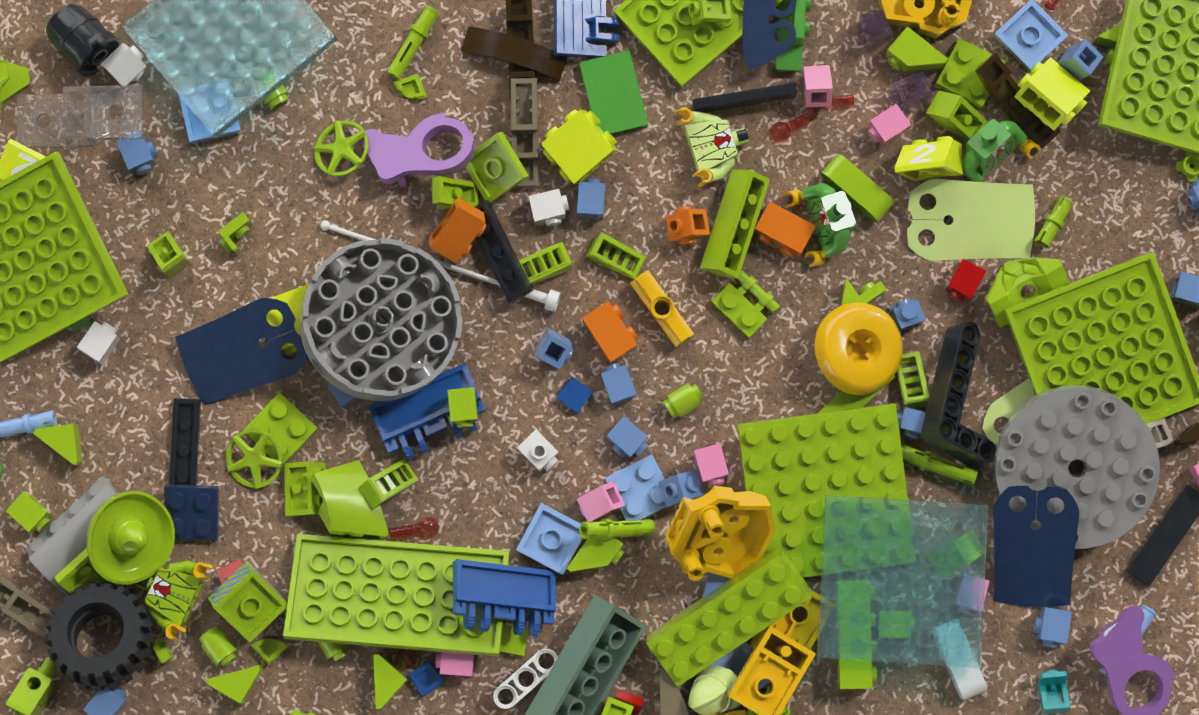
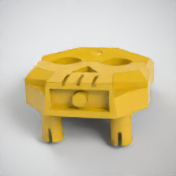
M878 0L885 23L916 28L918 34L937 39L950 29L965 24L972 0ZM916 1L922 2V3H923V7H922V8H917V7L914 5V2H916Z
M714 486L709 493L698 499L682 498L678 506L679 509H677L675 518L673 517L665 537L671 554L680 564L683 573H687L690 580L698 581L704 577L703 575L706 572L733 578L762 558L775 532L771 505L764 495L751 491L734 492L729 487Z

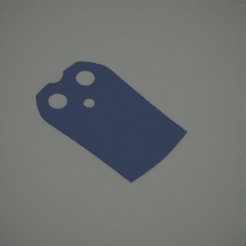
M260 298L214 321L175 337L185 370L204 405L290 377L301 369L308 356L305 352L301 336L294 328V321L296 319L286 302L272 298ZM278 310L282 314L283 321L279 326H271L267 322L266 317L269 311ZM260 338L268 340L266 347H261L258 344ZM290 343L297 348V356L293 360H287L282 356L281 348L284 344Z
M1008 486L1001 493L993 508L994 602L1027 607L1070 605L1073 563L1079 522L1077 503L1068 490L1064 488L1047 486L1043 490L1036 491L1029 488V486ZM1014 496L1023 497L1026 500V508L1021 512L1011 510L1009 507L1011 498ZM1051 498H1059L1064 503V509L1057 514L1051 513L1047 509V502ZM1035 520L1041 524L1037 530L1032 529L1030 526L1031 522Z

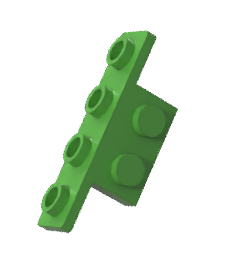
M785 0L778 6V10L784 11L788 9L791 0ZM796 0V7L791 14L785 17H778V21L785 20L793 24L796 37L793 44L776 57L777 71L801 72L804 37H809L810 22L805 21V12H810L811 0ZM779 27L777 29V42H786L790 37V31L786 27Z

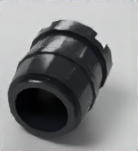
M69 4L64 6L52 16L46 27L49 41L64 58L73 64V67L83 77H90L100 72L97 67L120 46L116 41L118 38L111 31H107L95 16L80 5Z

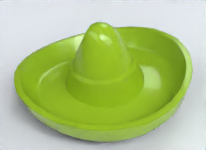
M122 492L107 499L95 512L87 532V553L95 571L109 582L124 585L138 583L153 576L158 572L159 568L165 565L174 546L175 529L171 515L158 499L144 492Z

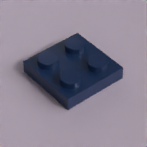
M166 484L164 486V506L173 520L175 539L218 540L219 486Z

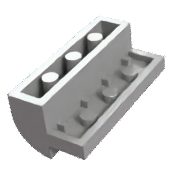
M104 476L94 483L89 490L25 548L33 565L63 593L67 590L54 577L87 548V532L92 517L107 499L119 494L111 482Z

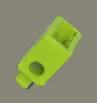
M44 658L37 671L29 667L5 705L19 715H41L57 686L55 681L51 679L57 669L54 662ZM37 683H41L38 689L33 690Z

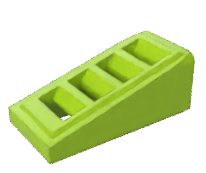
M602 232L596 234L586 254L587 258L632 280L637 277L646 259V256ZM603 242L607 245L600 255L597 252ZM613 247L616 251L612 259L609 260L607 257ZM621 253H626L621 265L616 264ZM632 256L636 259L629 271L626 269V266Z
M563 242L549 246L519 260L522 268L528 266L532 275L528 278L531 285L568 272L572 266V261ZM554 255H557L560 264L557 263ZM546 258L548 259L551 265V268L549 269L547 268L546 263L544 261V259ZM533 263H538L541 270L540 273L537 272Z
M915 351L902 354L901 363L896 371L903 409L905 407L910 409L927 407L930 396L920 352ZM916 362V366L901 368V364ZM918 372V376L909 378L903 377V375ZM920 383V387L906 389L905 386ZM922 394L921 396L908 398L911 395Z
M404 458L367 479L359 489L374 509L412 486L419 479ZM396 470L400 471L406 482H403ZM380 480L382 481V483L384 484V486L386 487V489L388 490V492L385 490V488H384L383 485L381 484Z

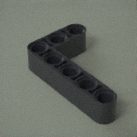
M971 321L951 326L945 332L921 433L922 438L927 444L966 465L975 466L994 461L996 446L990 439L960 424L980 341V330Z

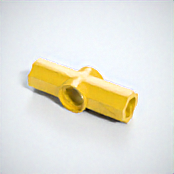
M649 270L630 282L634 291L649 310L652 318L657 321L675 348L694 336L690 327L674 307L672 300L667 297ZM659 303H665L669 307V312L666 315H659L655 312V306Z

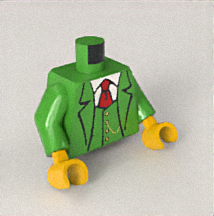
M992 119L967 142L962 163L963 170L969 181L982 182L1018 145H1020V151L1030 159H1033L1030 155V150L1035 147L1038 151H1041V148L1031 139H1027V135L1013 121H1001L998 123L995 119Z
M820 183L803 188L802 192L795 189L784 193L783 196L791 195L793 197V203L786 205L787 207L799 205L803 202V199L806 201L805 204L812 224L816 226L815 232L822 251H808L805 254V258L814 256V262L809 267L822 266L825 263L826 257L831 258L849 246L850 236L856 227V222L851 211V204L847 200L844 191L836 192L831 186Z

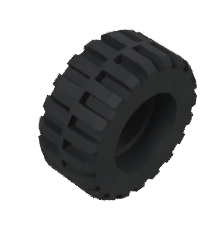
M98 582L89 583V588L86 589L79 586L74 589L75 594L70 597L68 594L64 595L61 598L63 604L60 607L55 605L51 611L54 618L48 619L46 628L49 630V633L45 635V643L49 646L47 651L50 658L55 662L54 664L67 679L73 683L76 682L80 687L89 689L92 686L95 691H104V686L106 685L111 689L118 688V682L124 680L128 683L133 680L131 675L135 671L140 673L145 668L142 664L143 660L150 659L152 652L149 647L153 646L155 637L152 634L154 630L153 623L139 599L134 594H130L126 588L122 586L116 588L113 583L104 582L103 587H100ZM104 615L118 617L124 625V632L120 643L113 651L95 658L85 657L78 651L77 640L79 633L90 620Z

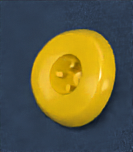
M860 302L841 305L827 314L818 327L815 337V355L818 365L827 380L843 392L852 395L874 393L889 383L901 363L903 342L900 330L891 316L877 306Z

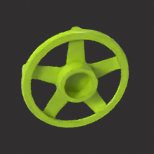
M335 121L334 124L322 132L314 146L316 162L320 169L329 175L344 176L350 174L364 162L369 149V139L366 131L359 124L353 121ZM342 126L354 127L359 132L349 138H345ZM335 129V142L322 144L326 136ZM364 138L365 148L360 159L354 153L353 145ZM320 152L333 154L328 169L322 163ZM340 160H349L355 164L349 170L335 172Z
M258 429L244 430L235 435L227 447V470L244 486L256 489L271 484L281 471L283 463L281 449L270 434ZM247 434L261 435L253 448L249 447L241 437ZM268 439L277 450L278 460L266 457L264 448ZM236 444L244 456L233 464L232 450ZM262 466L277 468L270 479L261 482L260 468ZM250 468L253 482L246 481L236 471Z

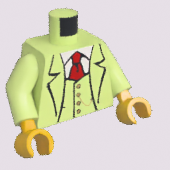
M686 107L676 110L674 114L678 113L682 116L681 120L676 121V125L688 124L685 125L684 132L697 172L692 176H699L702 179L697 186L702 188L708 182L723 179L735 165V160L738 157L736 146L749 143L746 128L731 132L728 121L721 120L719 116L690 111Z

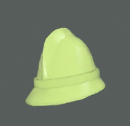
M719 665L705 668L694 680L689 695V707L701 715L727 713L738 707L739 703L727 696L737 679L735 673Z

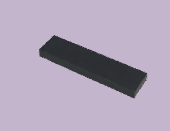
M788 83L696 98L692 100V111L706 113L796 98L797 87L796 83Z
M483 200L475 208L484 212L486 228L482 235L476 238L508 302L514 304L532 292L533 288L490 201Z
M174 398L170 485H197L201 399Z
M1188 484L1184 486L1127 568V573L1147 587L1152 584L1199 516V492Z

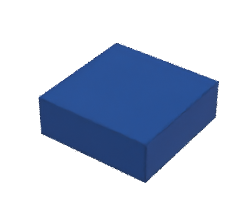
M572 376L556 398L577 414L593 392Z
M428 660L408 675L422 697H425L445 682L431 660Z

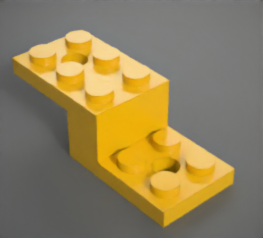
M811 590L812 598L800 605L806 612V616L802 621L796 622L793 619L792 610L756 634L749 644L753 652L727 696L758 715H781L816 655L810 649L836 605ZM762 679H768L771 682L772 687L767 694H761L758 691V683Z

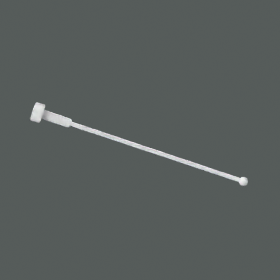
M327 220L322 221L320 224L321 229L324 231L332 230L359 240H376L333 226ZM436 260L444 268L500 286L496 279ZM533 289L532 292L524 297L544 303L545 310L555 313L561 292L551 289L549 294Z

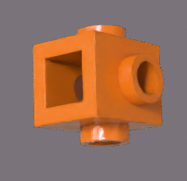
M690 206L675 209L676 213L665 216L670 242H681V246L696 244V239L710 235L706 209H691Z

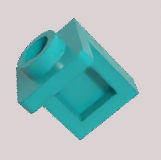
M1048 670L1040 674L1038 691L1043 714L1070 712L1071 705L1066 685L1068 678L1066 671Z

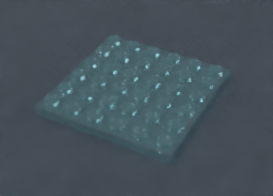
M153 0L122 25L126 33L214 138H217L338 40L305 0Z
M825 495L817 658L981 668L988 505Z

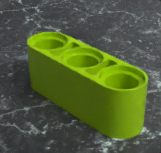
M837 154L820 173L822 178L838 192L844 191L847 200L875 223H878L895 204L894 200L841 154Z

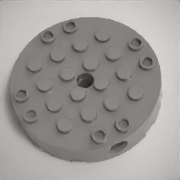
M394 239L361 240L333 253L323 262L312 277L300 307L299 326L302 343L315 369L325 380L340 391L370 401L401 399L429 385L445 369L454 356L462 332L463 317L461 316L460 298L446 270L422 249H416L404 244L403 241ZM376 314L386 317L388 324L377 323Z
M1081 385L1061 386L1043 391L1027 400L1010 416L1004 425L997 441L994 460V475L1000 495L1008 486H1029V488L1036 491L1043 490L1047 486L1068 490L1079 508L1075 549L1101 546L1120 538L1130 531L1148 511L1157 491L1160 474L1159 454L1154 437L1139 414L1117 396L1098 388ZM1076 459L1082 461L1083 468L1079 472L1072 473L1069 471L1070 462ZM1014 496L1009 501V507L1015 512L1023 511L1027 505L1026 500L1021 496ZM1051 498L1046 505L1048 511L1054 514L1060 513L1064 509V503L1059 498ZM1035 520L1031 522L1030 526L1032 529L1037 530L1041 524Z

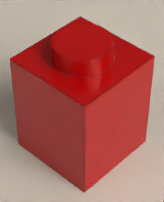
M963 258L945 290L950 292L949 296L954 300L969 302L983 279L986 270Z

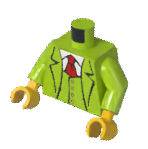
M188 560L170 563L166 569L159 568L156 576H151L136 583L137 587L148 591L145 603L149 605L148 612L157 626L166 633L169 639L177 643L180 641L176 638L178 631L186 632V629L182 626H185L205 580L210 579L205 576V570L213 568L210 564L196 563Z

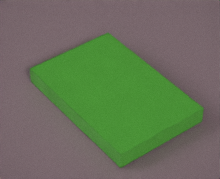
M630 50L579 62L590 109L600 120L598 126L604 133L608 131L611 135L648 126Z

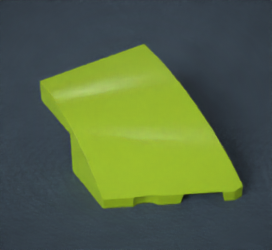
M359 460L313 473L311 481L323 499L318 514L330 534H350L356 537H362L366 534L379 536L381 540H385L388 538L389 533L381 506L379 505L373 509L359 489L369 479Z

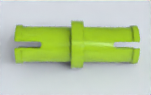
M1060 195L1050 214L1045 216V223L1034 239L1041 247L1044 246L1049 249L1058 230L1063 229L1065 225L1064 220L1074 205V202L1068 197H1065V200H1063L1064 196Z

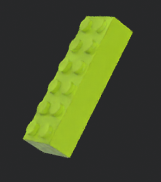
M779 546L649 633L646 644L678 687L812 598L811 589Z

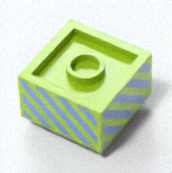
M248 561L241 565L208 597L213 608L249 643L287 608L288 604L284 596Z

